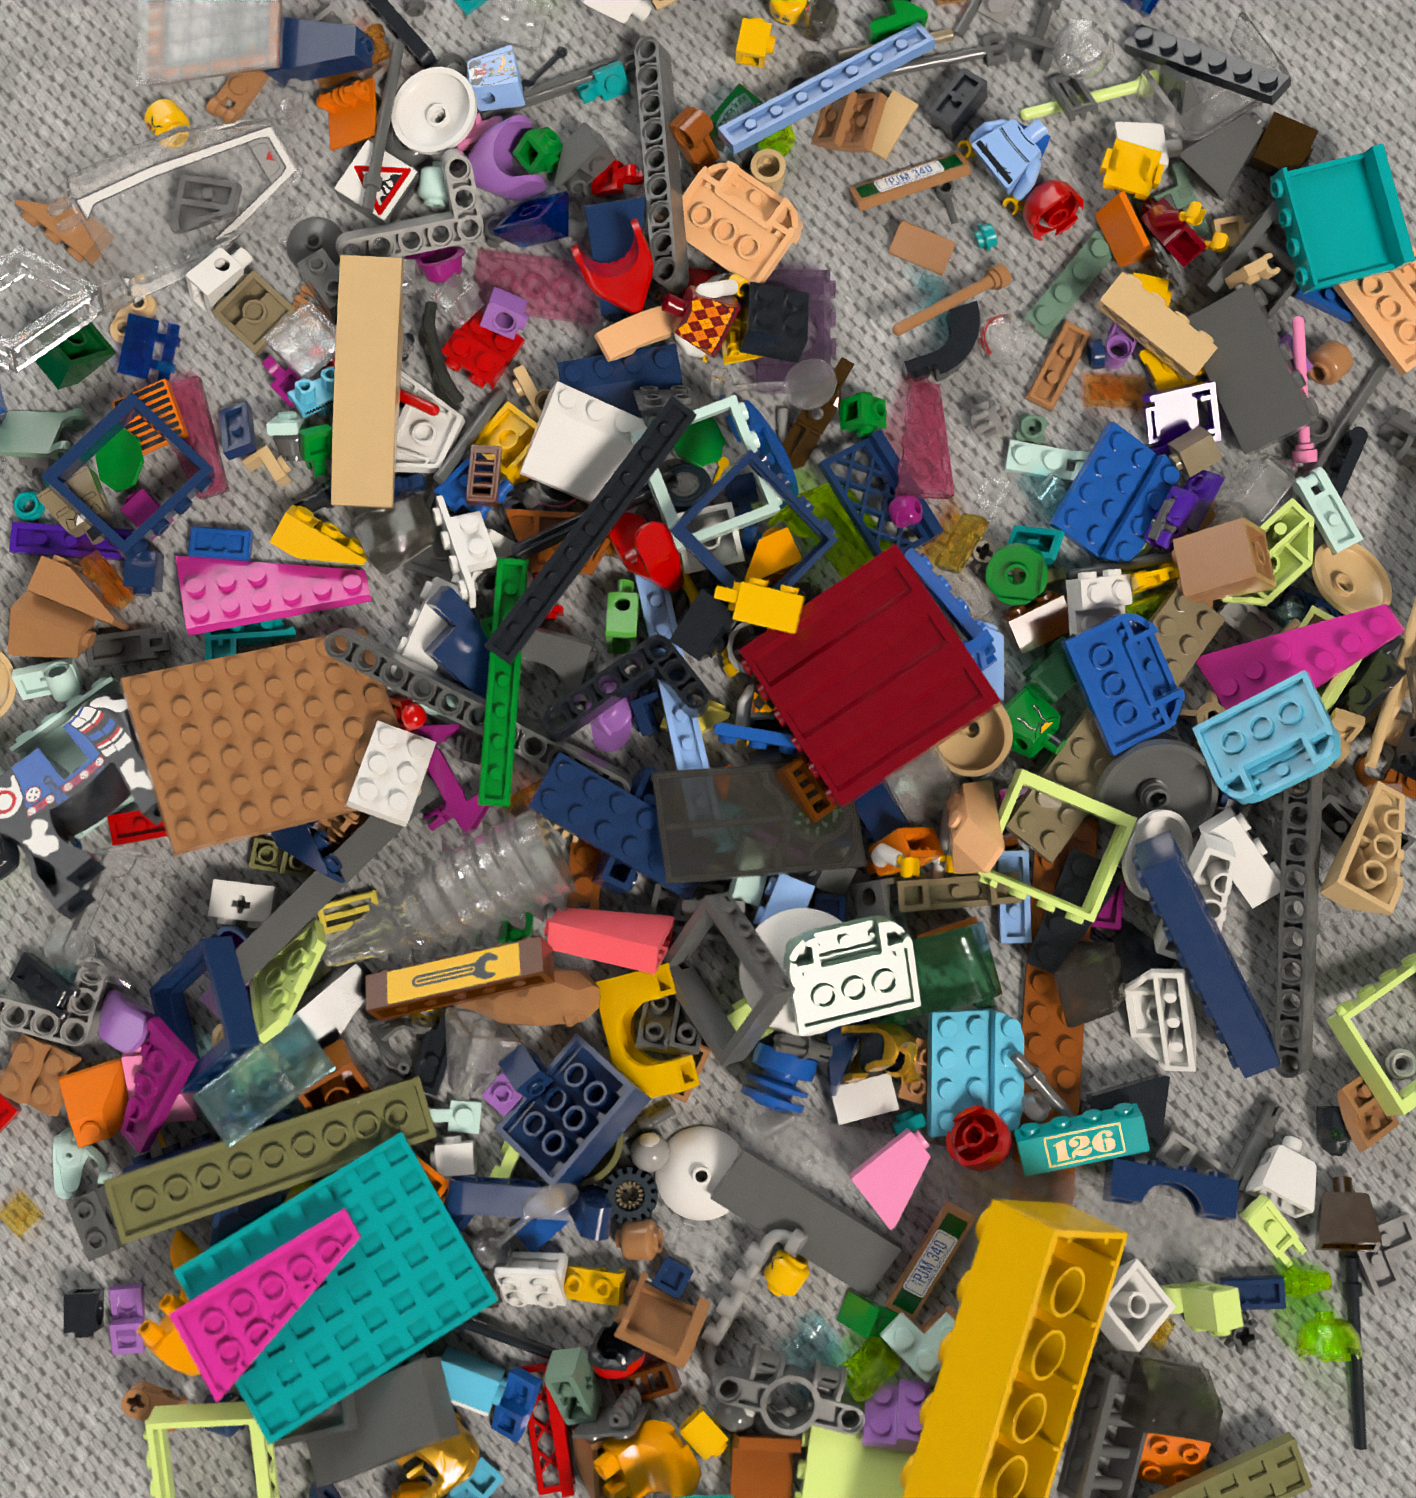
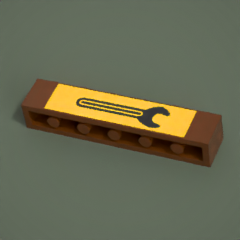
M526 936L521 941L513 943L500 942L494 944L491 948L482 950L469 949L464 954L438 956L435 960L424 963L411 962L406 967L398 969H381L376 974L366 976V1011L379 1021L555 983L552 947L541 936Z

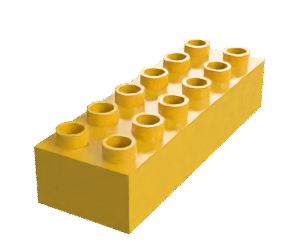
M992 1199L990 1207L981 1214L976 1225V1238L979 1241L972 1268L963 1275L957 1288V1299L960 1303V1308L953 1330L945 1336L939 1347L938 1361L942 1367L935 1390L926 1398L920 1410L919 1422L923 1430L916 1453L908 1459L901 1472L900 1483L902 1488H904L902 1498H1048L1128 1232L1067 1203Z

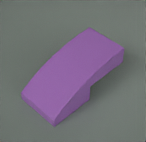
M144 1283L112 1285L109 1289L112 1321L109 1324L112 1354L144 1353L146 1346L137 1333V1329L145 1321Z

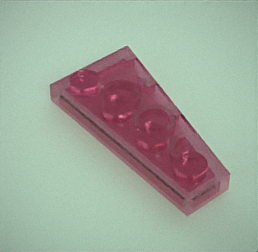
M195 375L171 383L170 385L189 434L183 440L214 468L215 478L213 480L215 482L208 487L206 493L201 494L199 492L196 495L197 498L204 500L229 492L202 378ZM169 444L172 451L176 453L181 462L180 466L189 480L199 470Z
M913 382L907 390L904 415L906 425L905 433L901 440L903 450L902 458L898 465L899 483L895 490V497L912 495L916 498L951 499L955 492L940 384Z

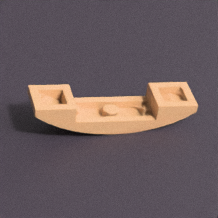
M658 306L614 323L597 332L594 337L607 361L611 362L632 355L637 348L675 336L671 325L674 315L662 311V306Z

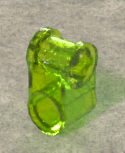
M879 1337L867 1339L849 1359L841 1364L846 1366L847 1369L845 1384L850 1388L852 1398L856 1401L867 1400L898 1370L900 1365L898 1355ZM848 1370L853 1373V1376L848 1373ZM860 1384H864L866 1386V1389H863V1387Z

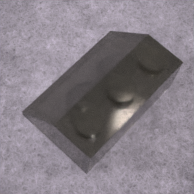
M1135 1356L1120 1419L1145 1433L1216 1442L1223 1408L1209 1369Z

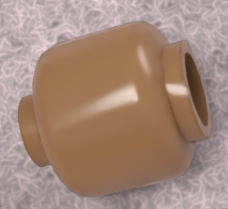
M1334 340L1321 344L1308 357V360L1314 366L1308 372V375L1314 382L1322 385L1337 383L1353 366V358L1349 348Z
M632 1218V1222L627 1223L626 1220L622 1229H617L615 1237L616 1247L621 1248L622 1255L626 1259L652 1260L657 1253L661 1252L663 1247V1231L653 1219H642L643 1221L637 1222V1219Z

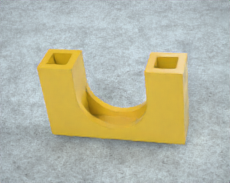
M669 963L660 965L655 974L635 971L595 982L600 988L599 1011L603 1031L605 1032L610 1050V1059L618 1069L651 1098L683 1092L700 1085L692 1054L669 1060H657L647 1055L643 1050L635 1048L634 1019L640 1006L647 1001L676 994Z

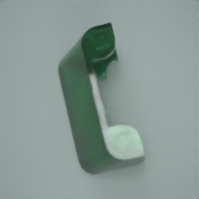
M983 921L912 939L921 1006L879 1016L881 1023H894L902 1026L907 1024V1018L971 1003H976L977 1008L994 1004V997L1000 996L1003 992Z

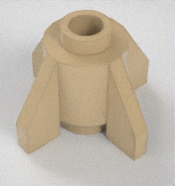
M1210 690L1207 692L1205 704L1198 706L1194 710L1181 709L1178 717L1189 720L1190 726L1193 728L1208 720V714L1210 719L1226 710L1219 704L1216 693ZM1195 739L1193 748L1199 751L1201 748L1197 739Z

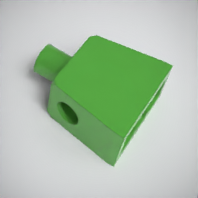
M617 580L616 592L608 593L605 631L607 653L626 654L638 646L640 603L639 594L634 593V582L631 580ZM617 638H627V641H617Z

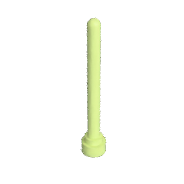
M1156 69L1146 71L1135 81L1090 93L1097 103L1138 92L1141 95L1146 94V96L1155 95L1158 89L1159 74ZM1076 95L1081 104H1085L1081 97ZM1052 101L1022 109L1020 118L1024 121L1062 112V109L1057 101Z

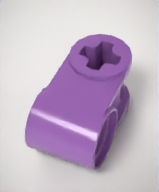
M1113 321L1109 327L1108 336L1104 344L1105 366L1109 369H1119L1132 354L1137 340ZM1110 348L1120 350L1122 357L1115 356Z

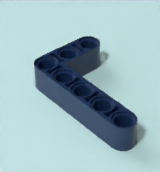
M455 1175L449 1178L446 1204L448 1212L463 1215L573 1221L580 1236L585 1239L603 1241L609 1238L612 1204L601 1186L594 1184L578 1186L568 1197L542 1180Z

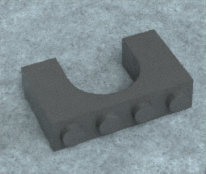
M539 627L522 649L521 658L552 668L562 679L565 696H567L588 681L586 680L588 669H594L598 651L593 650L595 646L593 641ZM580 701L577 702L575 708L577 710L583 711L581 709H578ZM517 714V716L544 729L543 719H534ZM556 718L549 725L554 729H560L566 724V721ZM571 736L565 739V741L575 745V739L571 738ZM530 737L528 739V745L532 750H542V742L538 738ZM560 751L562 754L568 756L567 753Z

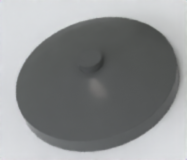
M1154 739L1141 742L1123 751L1109 763L1097 783L1094 800L1138 818L1137 821L1148 812L1157 809L1176 812L1186 821L1191 831L1192 839H1194L1200 833L1199 826L1211 819L1218 799V786L1214 781L1206 759L1198 750L1181 741ZM1096 817L1106 836L1111 839L1116 825Z

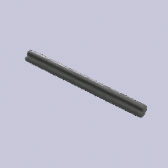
M634 52L523 89L524 106L488 111L479 110L481 118L484 121L495 116H503L577 91L576 87L578 85L594 80L593 70L617 60L621 61L625 74L635 71Z

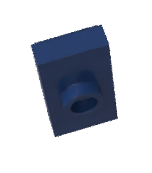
M1282 1275L1219 1277L1220 1285L1238 1288L1241 1311L1286 1309L1285 1280Z

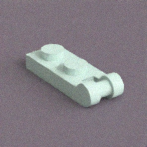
M1010 440L1004 471L1073 483L1090 453ZM1067 461L1076 463L1075 471L1066 470Z
M1322 467L1311 470L1310 475L1306 477L1300 476L1292 480L1291 485L1294 492L1301 498L1309 514L1314 517V523L1332 555L1363 540L1362 535ZM1315 485L1319 487L1321 493L1317 495H1314L1311 489Z

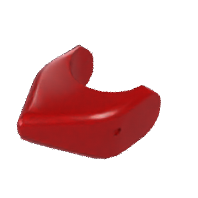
M637 218L630 220L634 231L631 249L625 257L620 258L616 262L609 264L598 263L587 258L578 244L571 246L575 261L588 287L603 300L633 315L642 312L653 275V258Z
M625 512L608 534V538L623 565L629 571L663 590L675 591L681 588L684 584L681 559L667 525L657 521L645 523L641 515Z

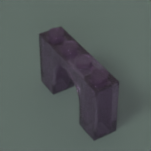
M774 269L764 284L809 293L808 317L816 328L817 338L813 346L801 355L798 363L758 357L757 394H812L816 386L828 381L835 367H831V356H836V338H830V327L836 326V309H830V298H835L836 280H830V270Z

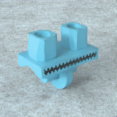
M330 366L322 370L321 377L314 381L303 378L295 382V389L287 392L288 399L296 405L303 418L319 412L323 417L330 414L329 406L333 405L334 367Z

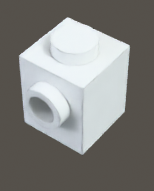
M461 1135L442 1137L443 1142L435 1145V1151L430 1152L431 1167L443 1177L471 1175L478 1171L475 1139L462 1141Z

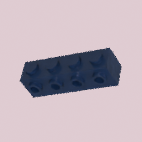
M649 766L637 770L630 794L656 809L651 774H661L662 772ZM674 779L659 780L662 807L670 800ZM603 852L591 882L621 894L629 892L637 881L638 873Z

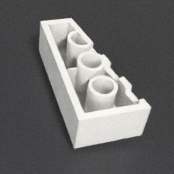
M1202 832L1187 865L1220 931H1222L1237 856L1231 841ZM1161 918L1153 934L1156 953L1178 960L1175 953L1177 948L1173 941H1168L1162 927L1164 923Z

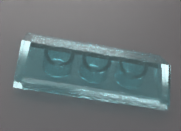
M299 1018L192 1097L229 1148L334 1071L336 1067Z

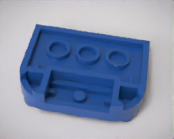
M1114 421L1108 422L1048 525L1056 530L1064 531L1066 538L1097 560L1108 562L1130 561L1141 551L1146 543L1143 538L1151 525L1150 523L1161 508L1171 487L1176 486L1180 473L1165 454H1156Z
M1131 613L1113 615L1110 619L1061 642L1107 752L1111 756L1173 727L1177 723L1175 720L1180 713L1182 700H1185L1183 688H1177L1155 636V633L1159 632L1153 622H1149L1142 616Z

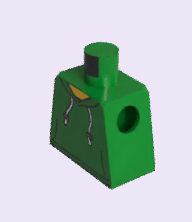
M1027 684L1004 706L1012 725V750L1031 758L1045 747L1057 755L1067 743V740L1057 733L1061 719L1060 714Z

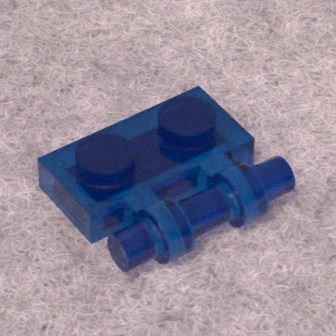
M128 313L117 374L147 381L151 369L159 371L157 382L162 379L170 382L171 374L175 373L176 365L173 364L176 348H180L181 338H179L181 326L168 323L167 333L161 334L157 333L159 320ZM155 343L164 345L161 361L152 359Z

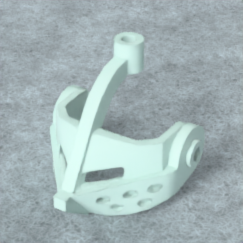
M68 1127L53 1137L54 1192L61 1199H70L77 1194L83 1165L88 1156L98 1165L99 1184H104L103 1180L113 1177V1172H107L108 1165L102 1153L92 1145L79 1148L72 1128Z

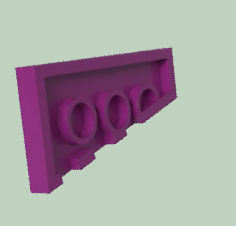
M160 1017L151 1018L148 1021L147 1030L150 1031L148 1042L142 1045L140 1055L144 1059L141 1070L135 1073L133 1082L135 1083L136 1091L134 1096L129 1097L121 1133L139 1154L150 1150L197 1061L192 1052Z

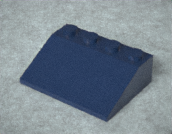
M577 1032L547 1067L554 1081L546 1087L543 1093L531 1100L522 1096L495 1128L507 1143L552 1188L570 1197L652 1099Z

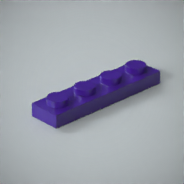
M12 522L9 552L13 554L53 557L57 555L68 558L125 561V558L105 540L93 545L86 533L76 538L69 534L62 525ZM112 528L124 540L134 532L131 529Z

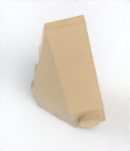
M1380 781L1374 784L1329 868L1320 894L1346 909L1385 915L1393 914L1403 889V877H1400L1401 861L1404 860V850L1401 849V835L1405 830V795Z

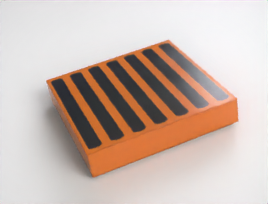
M162 379L133 392L180 438L183 439L189 436L168 380ZM128 395L111 402L113 408H115ZM137 415L124 427L140 439L143 456L170 444L140 415Z

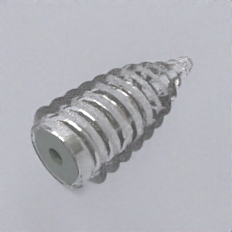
M503 807V823L493 826L487 819L482 817L483 833L475 838L462 828V845L456 849L442 840V857L434 861L423 852L421 855L423 869L417 874L403 866L404 882L397 889L385 882L386 897L377 905L368 901L370 910L358 921L353 919L354 924L327 943L322 954L325 964L328 967L332 965L338 967L352 962H363L364 959L375 957L386 961L389 954H397L402 959L410 961L414 956V949H418L428 958H435L438 953L439 943L450 952L458 953L461 949V937H464L474 946L482 945L483 930L485 929L494 937L502 938L505 933L506 921H509L517 929L523 930L526 926L527 912H530L541 921L546 920L548 903H552L561 911H566L568 907L567 895L575 892V883L567 859L549 823L544 817L530 809L514 816L508 809Z

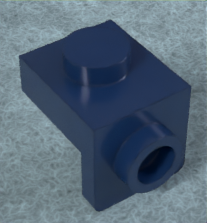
M650 688L637 694L638 699L630 702L634 712L632 716L633 725L638 733L641 732L642 736H652L661 732L652 707V703L660 701L661 696L659 691H655V688Z

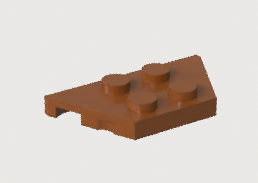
M506 509V516L518 542L579 514L577 512ZM608 536L578 575L592 576L611 544ZM561 543L527 558L526 560H529L531 572L539 573Z

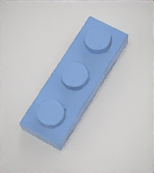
M1003 851L996 861L997 872L1019 871L1020 882L1030 885L1028 851ZM1027 895L1026 899L1022 900L1021 903L998 905L999 943H1032L1030 896Z

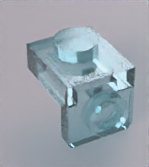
M922 274L917 285L918 288L932 294L925 308L944 299L949 289V286L945 284L943 279L932 274L929 276ZM940 314V315H938V316H936V317H934V318L940 320L942 314ZM934 318L925 322V324L930 326Z

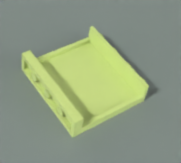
M811 1426L802 1432L801 1446L806 1447L805 1459H799L797 1479H802L801 1491H795L794 1498H902L904 1488H902L900 1483L901 1472L908 1459L915 1453L862 1446V1429L855 1434H845Z

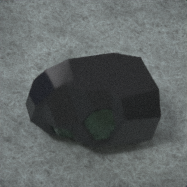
M1317 1106V1141L1320 1147L1331 1156H1342L1349 1148L1351 1137L1343 1121L1339 1106Z

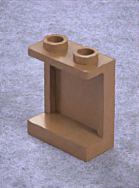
M642 1271L638 1280L631 1279L624 1296L629 1298L627 1305L623 1303L620 1305L614 1322L619 1325L614 1336L683 1369L693 1353L711 1302L700 1297L695 1306H692L680 1299L678 1300L646 1284L645 1281L648 1273Z

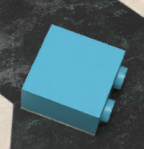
M447 1347L441 1357V1363L451 1402L488 1416L492 1404L499 1406L508 1382L507 1379L503 1378L506 1369Z

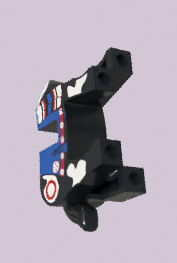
M103 693L88 699L63 727L89 759L82 766L77 767L72 774L41 749L37 748L0 776V880L6 878L19 867V846L28 860L31 878L54 909L70 920L74 919L96 900L92 893L83 887L106 869L102 861L87 850L75 847V835L104 819L131 794L141 813L156 826L162 821L124 695L120 693Z

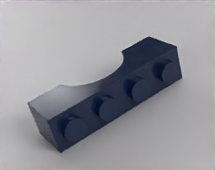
M1128 1155L1113 1158L1106 1162L1102 1199L1104 1201L1134 1206L1143 1201L1152 1187L1168 1186L1178 1190L1188 1199L1195 1217L1221 1222H1229L1236 1219L1239 1180L1228 1179L1227 1173L1211 1171L1209 1175L1197 1173V1168L1190 1166H1178L1177 1170L1166 1168L1167 1163L1149 1160L1147 1164L1135 1162V1157Z

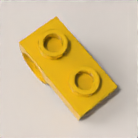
M567 1265L563 1289L567 1299L620 1306L624 1303L626 1270L619 1268V1272L606 1271V1267L591 1268Z

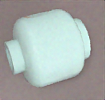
M434 161L432 166L424 167L421 170L418 195L424 200L425 205L446 209L449 203L441 162Z

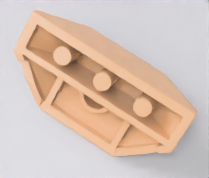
M983 780L962 784L958 792L953 793L949 797L946 805L948 839L953 871L958 874L989 873L1005 850L992 782Z

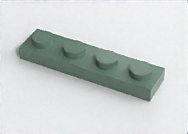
M1097 230L1023 319L1022 322L1044 340H1046L1114 257L1104 235Z

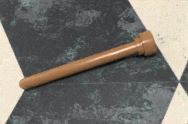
M1002 263L994 265L987 270L983 279L895 324L892 328L893 334L900 336L988 289L1000 290L1011 283L1010 271Z

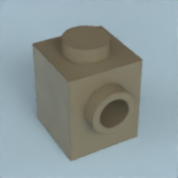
M1197 426L1168 443L1171 451L1169 459L1178 471L1181 470L1189 477L1222 459L1212 434L1201 426Z

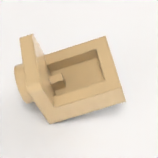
M267 445L263 448L261 446L256 447V451L248 453L246 455L247 458L242 460L243 465L250 472L265 464L274 480L281 487L292 481L287 474L291 471V468L282 455L276 457Z

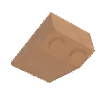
M54 555L53 559L41 556L27 590L120 630H131L132 627L94 583L80 573L81 567L57 555Z

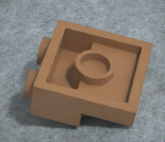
M22 1033L20 1038L16 1039L11 1045V1053L13 1055L8 1067L0 1072V1093L17 1103L28 1104L48 1116L58 1117L64 1102L59 1077L76 1072L82 1058L47 1039Z

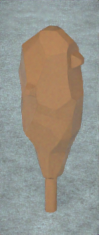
M554 965L555 983L456 1004V1006L478 1012L504 1025L547 1026L566 1024L567 1027H572L576 1023L583 1022L599 1008L601 994L599 986L585 970Z

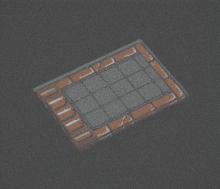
M140 0L136 86L150 87L280 68L282 0Z

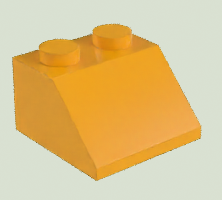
M779 526L762 533L763 538L759 539L744 582L749 583L750 577L769 581L768 585L780 580L802 558L788 527L780 530Z

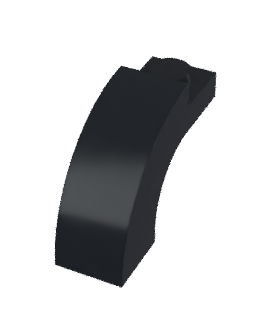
M977 300L948 310L945 317L949 330L948 341L934 352L904 361L901 371L905 380L913 378L914 382L921 381L931 376L930 372L933 371L936 381L939 382L951 376L965 363L975 345L980 329V311Z

